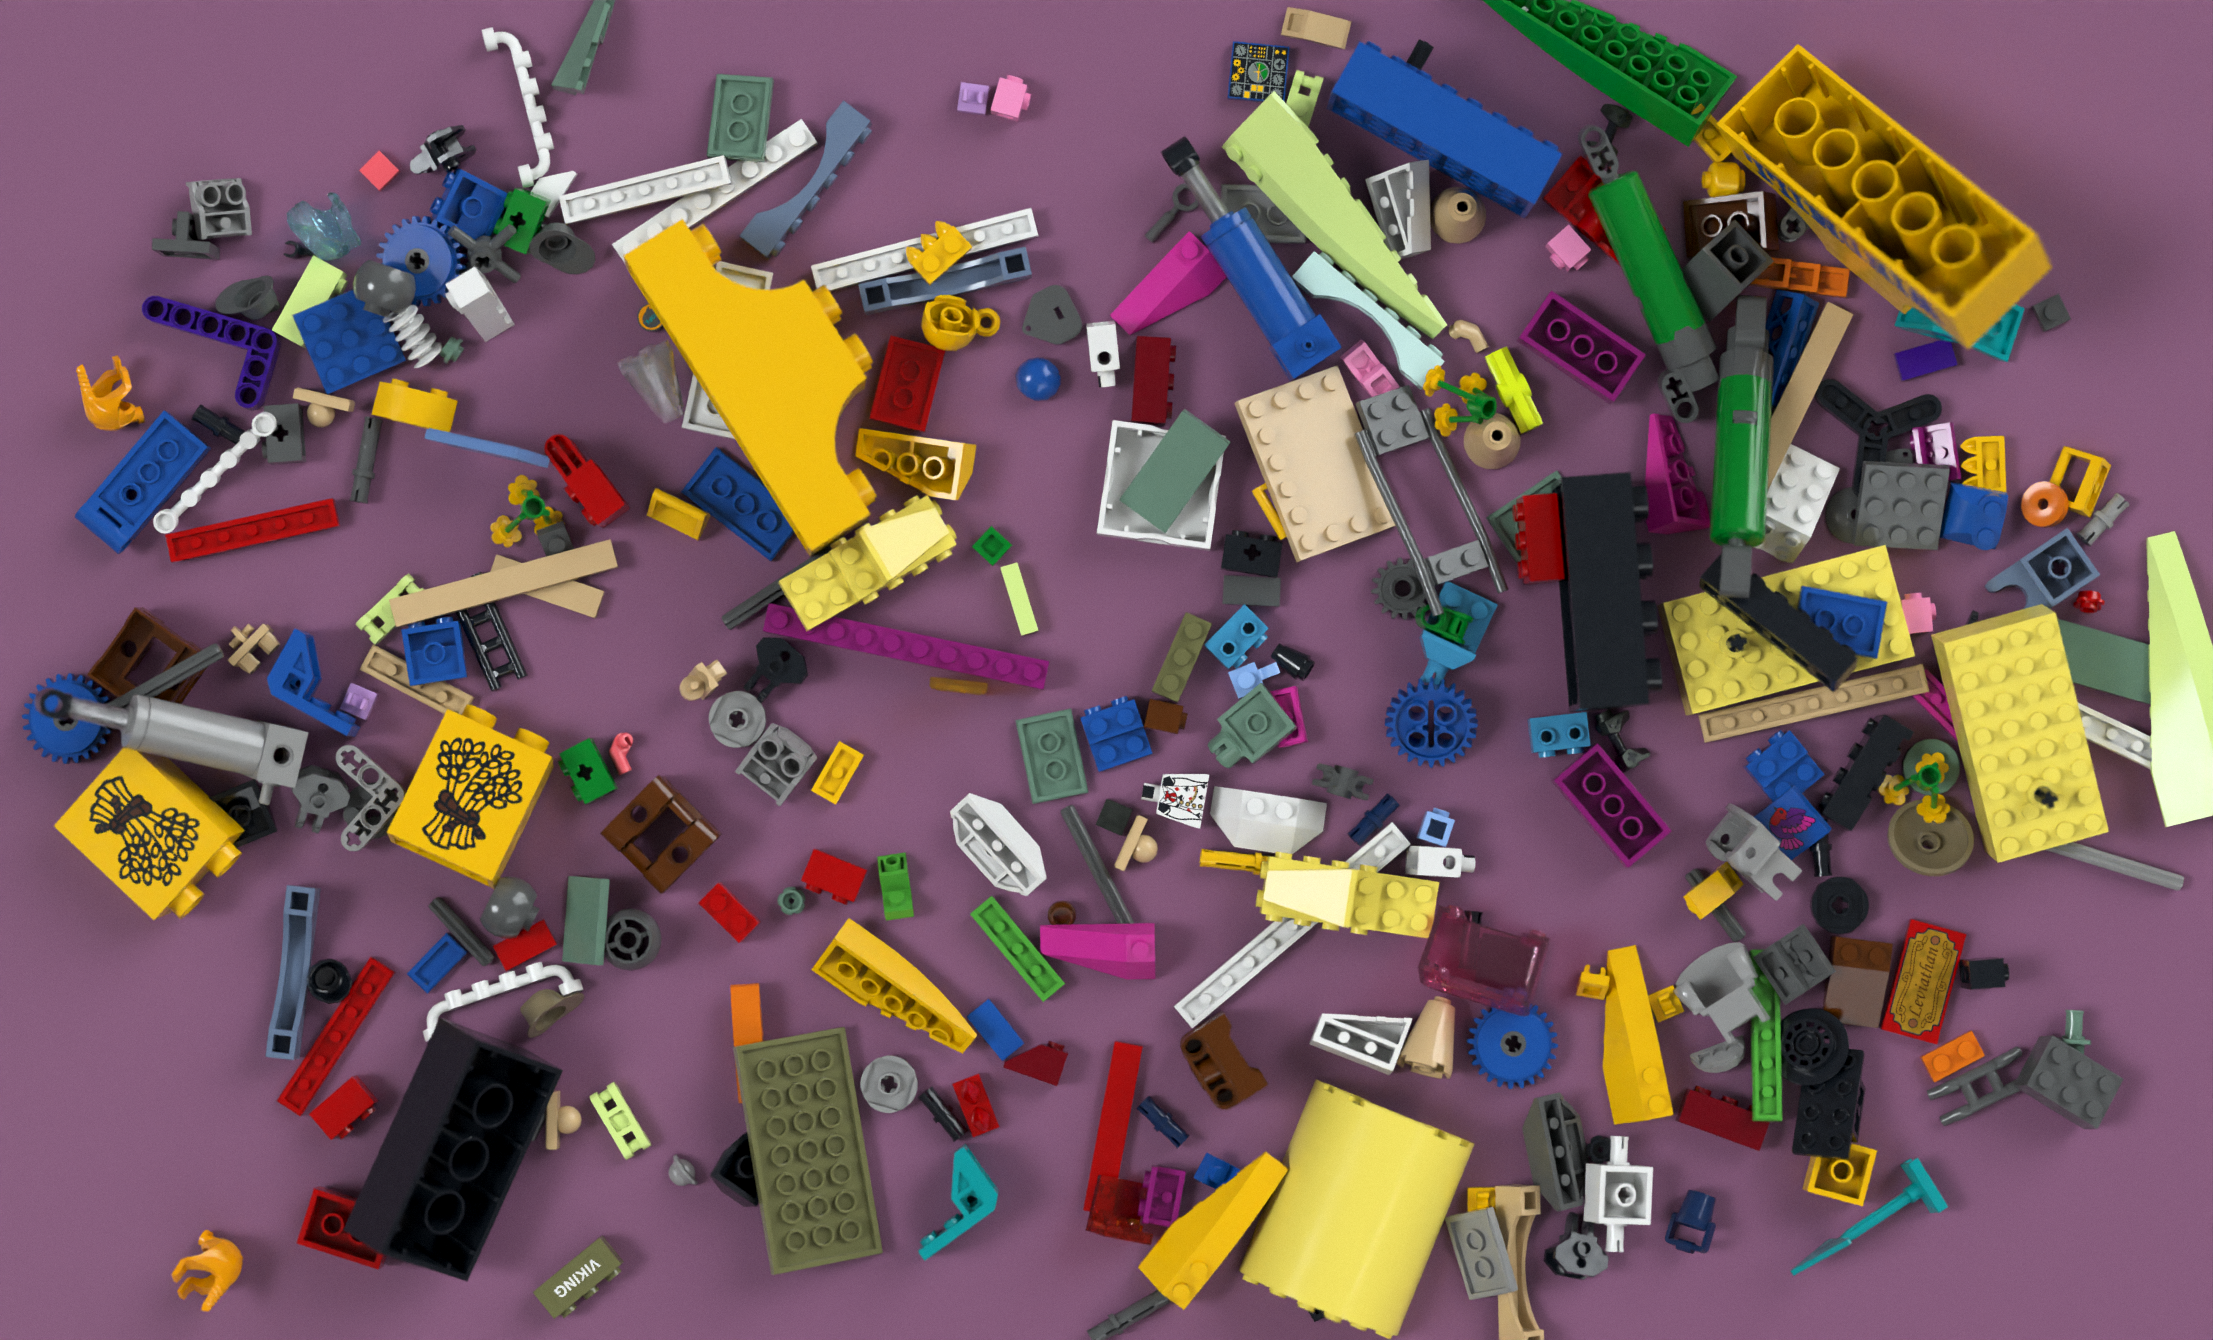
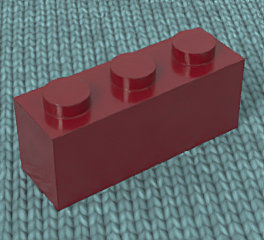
M1137 336L1131 423L1165 426L1166 419H1172L1173 402H1167L1168 390L1173 391L1174 374L1169 373V363L1175 362L1176 345H1171V338Z
M1697 1085L1694 1090L1686 1089L1675 1119L1676 1121L1760 1151L1770 1122H1752V1105H1749L1748 1110L1737 1106L1738 1100L1722 1095L1721 1100L1710 1097L1712 1091Z

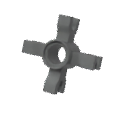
M1321 763L1317 764L1316 769L1323 772V777L1321 780L1313 779L1312 785L1327 788L1326 792L1351 799V797H1355L1365 801L1368 800L1369 795L1363 793L1362 788L1365 784L1372 785L1374 779L1358 776V771L1334 764V767Z

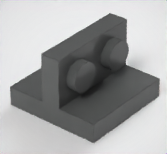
M177 211V218H173L172 235L176 236V240L152 239V250L161 256L219 260L220 248L211 242L198 241L195 231V220L190 212Z

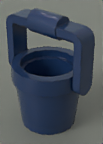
M1688 1190L1679 1212H1673L1665 1241L1683 1252L1690 1254L1694 1252L1707 1253L1716 1228V1224L1711 1222L1716 1198L1698 1191ZM1678 1224L1705 1232L1701 1246L1687 1240L1674 1239Z

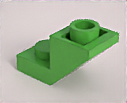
M906 853L878 856L879 878L886 921L914 917Z

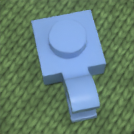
M1255 662L1232 670L1228 674L1238 699H1240L1258 684H1263L1262 680L1279 674L1280 670L1276 662L1257 669Z

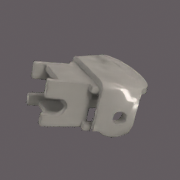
M1728 803L1725 807L1728 813L1706 840L1707 849L1717 859L1728 861L1733 869L1738 871L1761 893L1765 892L1777 901L1783 893L1773 884L1774 875L1776 873H1783L1791 881H1794L1802 870L1778 848L1780 841L1757 819L1741 808ZM1724 834L1729 835L1727 843L1721 842V837Z
M1740 942L1728 943L1701 955L1680 974L1675 984L1676 989L1673 990L1675 995L1695 1016L1700 1014L1703 1017L1710 1015L1728 1044L1737 1041L1732 1031L1758 1015L1762 1022L1771 1019L1751 989L1756 986L1754 980L1759 976L1755 971L1746 945Z

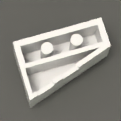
M1322 1013L1309 1044L1390 1075L1394 1070L1413 1018L1367 1017Z

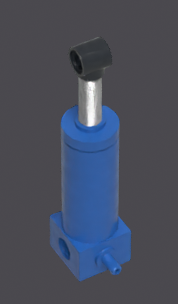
M1184 136L1162 150L1161 154L1172 172L1178 175V177L1183 178L1212 222L1209 225L1210 230L1204 233L1201 238L1206 246H1209V251L1271 344L1269 350L1289 381L1342 348L1321 314L1316 316L1259 226L1251 218L1252 216L1248 209L1244 207L1236 213L1228 211L1200 169V158L1189 140Z

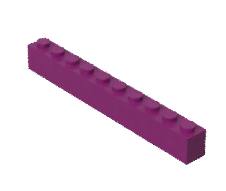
M771 603L768 604L763 628L765 633L1044 690L1049 661L838 617H832L813 629L806 631L793 608Z

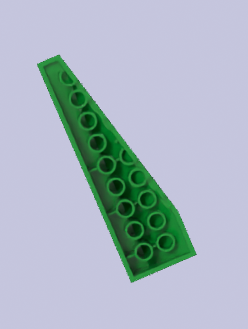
M1483 0L1503 19L1566 68L1687 147L1691 145L1737 78L1736 75L1683 43H1680L1679 46L1666 41L1667 37L1656 33L1655 36L1640 31V26L1636 24L1617 22L1615 16L1576 0H1571V2L1566 0ZM1700 104L1706 108L1703 113L1700 111L1698 114L1691 115L1692 111Z

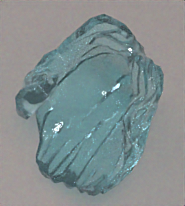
M330 192L327 194L332 207L326 211L314 209L306 201L295 204L287 212V223L296 236L319 259H340L349 254L350 250L361 245V239L352 227L351 216L337 193Z

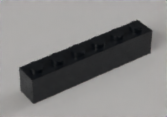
M1720 554L1700 576L1699 587L1832 692H1835L1857 666L1858 657H1856L1855 651L1847 644L1841 645L1833 639L1832 633L1827 628L1815 625L1810 621L1811 618L1805 611L1800 608L1796 610L1788 604L1787 598L1782 593L1770 590L1765 586V581L1755 573L1750 577L1748 599L1719 597Z

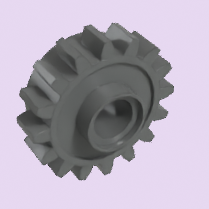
M1400 557L1397 559V565H1393L1389 560L1386 562L1387 570L1380 567L1377 570L1381 577L1372 579V582L1377 584V588L1372 589L1371 594L1378 595V599L1374 601V604L1381 603L1384 606L1381 610L1382 614L1388 610L1391 611V619H1395L1397 614H1401L1402 619L1407 620L1408 613L1410 612L1415 617L1417 608L1426 605L1423 601L1427 600L1416 569L1413 567V562L1410 558L1407 564H1403V560ZM1399 581L1406 582L1410 587V592L1405 597H1400L1395 593L1394 587Z

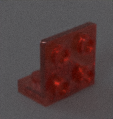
M1098 1175L1086 1231L1105 1237L1151 1245L1153 1234L1143 1231V1225H1140L1141 1216H1137L1140 1199L1146 1198L1148 1188H1143V1183Z

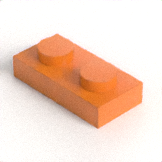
M1969 1030L1920 1056V1059L1932 1081L1937 1082L1985 1055L1972 1030Z

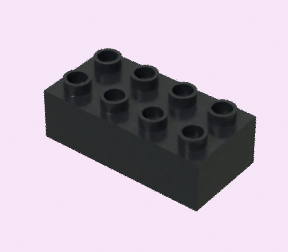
M1631 472L1561 477L1551 485L1552 493H1557L1558 502L1561 506V510H1559L1560 529L1564 527V533L1561 534L1564 579L1559 581L1569 712L1630 708L1650 704L1649 694L1662 692V670L1659 657L1646 658L1644 637H1650L1653 634H1657L1658 631L1655 600L1641 601L1640 580H1646V577L1653 576L1650 542L1637 543L1635 523H1641L1642 519H1648L1646 485H1632Z
M439 1018L359 1197L355 1202L344 1231L379 1254L468 1282L563 1070L525 1048Z

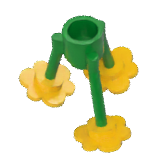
M1436 365L1434 369H1430L1427 372L1426 381L1423 384L1426 396L1431 397L1435 391L1444 388L1462 397V401L1467 404V410L1472 415L1458 416L1457 410L1451 408L1448 403L1436 408L1434 412L1436 419L1435 428L1440 430L1442 436L1447 437L1451 434V431L1456 430V423L1474 422L1481 424L1483 419L1489 420L1494 416L1497 409L1496 398L1483 392L1487 386V381L1481 378L1478 373L1474 372L1471 376H1463L1459 381L1460 388L1444 382L1445 370L1441 369V366Z
M518 475L515 478V483L512 482L508 485V490L511 492L508 500L513 505L520 504L521 514L512 521L507 516L501 515L497 518L496 522L491 524L490 529L493 532L491 538L495 544L503 543L505 547L509 548L513 545V542L520 541L522 534L517 528L518 524L524 519L534 521L536 524L534 528L536 535V530L563 521L561 520L563 516L560 511H553L549 506L545 507L543 499L539 497V492L535 489L537 487L535 480H528L525 475Z
M1939 752L1932 755L1928 753L1923 754L1922 761L1918 762L1915 766L1918 774H1913L1906 780L1901 775L1893 777L1886 775L1881 786L1877 789L1878 793L1884 796L1885 803H1894L1900 806L1905 803V796L1909 793L1907 786L1916 783L1920 789L1931 792V796H1924L1922 799L1923 803L1917 805V813L1920 816H1924L1923 819L1926 823L1934 821L1941 824L1946 820V814L1949 813L1950 806L1945 803L1944 796L1938 794L1940 789L1937 785L1944 781V773L1948 772L1949 766L1944 763V756Z

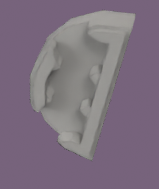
M1743 1035L1735 1037L1737 1041L1732 1044L1724 1041L1690 1054L1691 1062L1696 1068L1704 1072L1720 1073L1728 1071L1737 1066L1744 1058L1746 1051Z

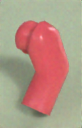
M627 732L616 735L609 749V755L619 776L632 770L626 755L633 744V737Z

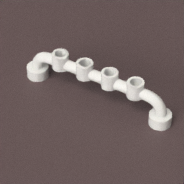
M493 27L482 29L487 52L497 50L498 43H505L509 46L539 157V163L535 168L530 169L529 164L518 166V171L523 189L534 186L533 180L542 177L548 171L550 166L549 150L554 149L550 132L544 134L542 123L547 122L543 105L537 106L534 96L540 93L536 78H529L527 68L532 67L529 51H522L518 39L510 33L494 32Z
M261 412L255 416L252 421V429L245 431L240 436V441L233 448L226 450L221 455L220 461L213 468H208L203 472L200 480L193 487L185 490L181 495V499L171 509H163L155 515L153 519L155 529L165 534L172 532L178 525V517L186 509L196 505L201 500V495L208 488L214 487L228 468H233L238 464L241 455L247 449L256 446L261 436L265 437L274 432L277 427L276 418L269 412Z
M542 962L526 966L527 973L516 976L515 971L501 974L498 976L500 982L489 985L488 980L474 983L471 985L473 991L462 994L460 989L444 994L445 1000L435 1004L428 1012L426 1019L428 1029L422 1031L425 1041L427 1043L431 1038L438 1022V1017L444 1012L456 1010L465 1005L483 1001L495 995L543 981L552 976H558L562 979L563 984L558 987L561 996L566 997L584 990L581 980H574L571 972L564 966L549 965L543 967Z

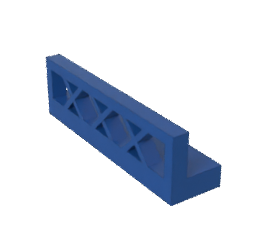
M1780 289L1776 291L1765 324V329L1770 334L1769 353L1772 352L1774 355L1773 408H1776L1805 348L1819 306V302L1804 294ZM1784 298L1793 299L1790 310L1783 314L1781 307ZM1781 325L1783 328L1782 335L1774 341L1772 338L1773 331Z

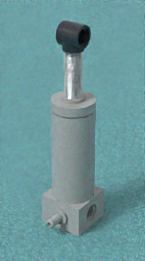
M54 688L42 689L35 697L36 710L46 717L65 720L73 718L75 720L121 729L123 748L239 773L256 779L259 783H263L259 803L265 805L270 804L274 786L280 787L282 785L295 788L308 732L261 720L252 721L139 694L133 695L126 709L73 697L72 694L64 693ZM55 695L58 699V706L54 710L48 711L45 707V701L49 696ZM278 748L279 754L274 759L273 754L275 750Z

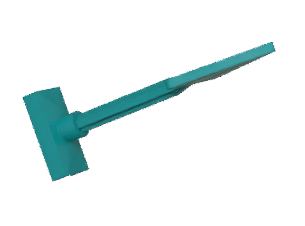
M1910 1158L1900 1164L1911 1182L1910 1185L1903 1189L1901 1194L1845 1230L1839 1238L1825 1241L1790 1270L1792 1275L1800 1273L1852 1243L1851 1240L1865 1233L1908 1203L1913 1204L1921 1198L1930 1213H1940L1946 1209L1948 1205L1918 1158L1911 1160Z

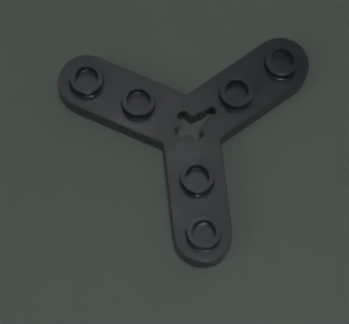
M1834 379L1822 381L1814 396L1816 402L1824 410L1858 435L1852 478V490L1857 497L1863 461L1885 462L1889 439L1910 432L1914 427H1923L1934 422L1942 412L1940 400L1930 394L1918 396L1877 412ZM1870 422H1873L1875 426L1888 424V427L1886 426L1878 432L1879 436H1875L1874 433L1869 434L1867 431L1871 426Z

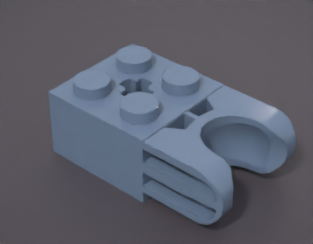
M2066 528L1989 580L1984 587L1990 593H1996L2006 587H2016L2025 595L2026 603L2023 609L2040 604L2051 609L2096 579L2100 574L2069 529ZM2053 562H2057L2058 565L2060 563L2064 564L2063 576L2055 575L2052 572L2054 568Z

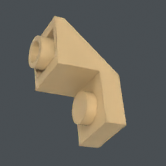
M1287 7L1281 35L1311 41L1326 47L1345 49L1351 21L1310 10Z

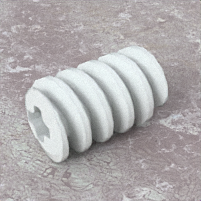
M410 305L401 314L391 312L388 318L385 317L383 319V322H394L389 331H400L399 335L395 338L396 342L406 340L401 349L402 351L412 349L413 352L408 356V360L418 359L419 361L414 368H419L432 361L440 353L443 346L440 342H435V333H428L430 330L429 324H422L424 317L422 314H416L418 311L417 306Z

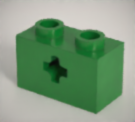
M521 187L515 188L513 192L509 191L503 206L507 210L504 217L498 219L493 233L498 235L508 224L513 225L517 233L504 246L523 254H529V244L532 238L539 233V227L544 221L551 200ZM523 213L522 219L526 221V224L517 226L518 220L515 219V216Z
M588 738L559 753L562 760L558 761V764L565 776H571L575 784L571 789L578 802L583 800L588 805L618 789L593 738ZM584 765L586 768L593 769V772L590 773V780L586 777H580V773L583 772L581 766Z

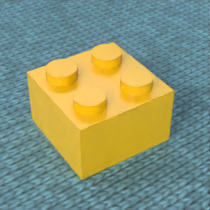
M1852 1143L1848 1160L1811 1156L1802 1189L1814 1194L1863 1206L1877 1150Z

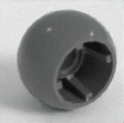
M367 260L360 266L354 276L353 293L355 299L365 302L363 310L386 318H388L390 311L401 314L407 310L415 297L416 281L414 275L390 266Z
M510 876L501 877L480 918L481 924L494 936L505 939L517 938L521 928L529 931L540 909L533 905L537 897L536 891L523 879Z
M628 908L613 913L607 918L604 957L610 964L621 970L633 971L648 966L656 958L661 948L662 938L658 924L653 917L639 909ZM628 919L641 923L647 931L641 933L637 928L629 927ZM620 923L622 929L617 932L615 942L612 943L613 931ZM625 932H632L636 936V944L632 948H627L622 943V936ZM649 936V945L645 953L640 956L637 950L642 946L643 938ZM617 947L624 953H631L632 959L620 956L614 948Z

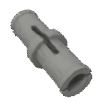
M2115 493L2113 498L2100 511L2096 510L2093 513L2094 517L2077 533V536L2080 539L2083 538L2082 541L2086 545L2091 546L2106 529L2113 527L2112 522L2130 504L2127 501L2124 502L2125 498L2120 494Z

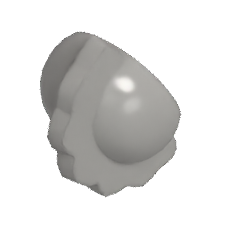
M677 1154L674 1155V1160L668 1173L671 1181L678 1186L697 1185L698 1182L695 1179L693 1165L686 1159H680Z

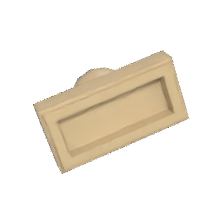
M298 387L295 388L293 394L294 399L311 402L307 409V417L310 423L316 427H326L333 422L335 417L334 408L349 412L354 411V400Z
M1140 815L1136 816L1115 862L1116 868L1125 871L1131 856L1137 862L1147 863L1157 855L1158 846L1156 841L1149 835H1141L1148 820L1147 818Z
M554 1090L546 1107V1148L552 1150L560 1148V1132L563 1134L574 1133L578 1130L582 1121L581 1114L574 1107L563 1106L560 1108V1090Z

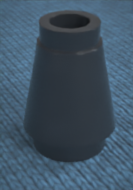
M1280 643L1271 655V658L1295 680L1299 678L1304 681L1315 665V662L1310 659V655Z

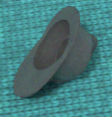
M564 223L541 224L539 233L532 238L529 244L530 253L534 258L568 274L587 272L595 263V252L592 247L585 241L575 237L572 229Z
M266 275L231 284L216 299L215 306L217 311L222 314L241 313L249 319L259 320L267 314L279 310L280 303L273 290V278Z

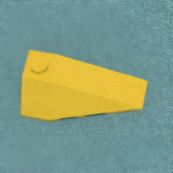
M859 428L855 456L897 477L900 481L921 490L928 496L958 500L973 473L976 445Z

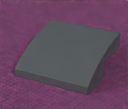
M1804 924L1753 957L1785 1005L1836 972Z

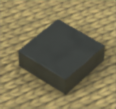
M1106 799L1096 825L1122 836L1133 810Z

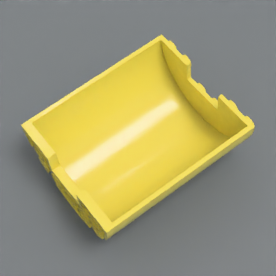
M1316 1079L1282 1161V1164L1288 1167L1289 1170L1265 1203L1240 1265L1239 1271L1244 1274L1242 1279L1255 1285L1261 1283L1269 1287L1270 1293L1285 1299L1287 1296L1297 1300L1299 1307L1310 1312H1314L1315 1308L1324 1311V1317L1337 1323H1341L1342 1319L1349 1321L1351 1326L1363 1331L1370 1328L1376 1330V1334L1391 1339L1393 1335L1398 1336L1475 1143L1423 1122L1413 1120Z

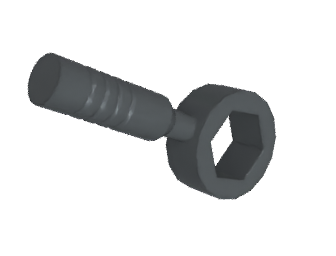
M1186 183L1180 184L1175 188L1172 197L1174 207L1170 211L1165 212L1144 235L1150 242L1153 243L1173 222L1175 215L1179 211L1191 212L1198 207L1199 202L1196 198V201L1189 207L1179 203L1178 194L1184 189L1190 190Z

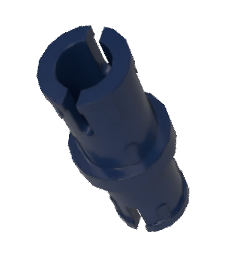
M1386 793L1376 806L1364 813L1363 819L1347 833L1348 836L1355 843L1357 842L1358 846H1361L1376 829L1380 830L1384 826L1383 822L1400 806L1399 803Z
M1150 1096L1136 1108L1155 1126L1153 1129L1165 1135L1177 1149L1190 1136L1172 1119L1173 1115L1161 1109Z

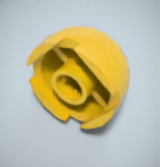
M953 295L936 296L934 301L926 303L923 311L921 327L925 338L931 345L945 351H957L966 347L973 340L979 327L980 318L977 310L974 307L972 310L965 305L966 300Z

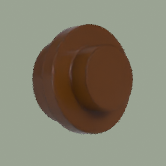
M1057 901L1049 907L1048 920L1051 925H1072L1075 922L1076 910L1071 903Z

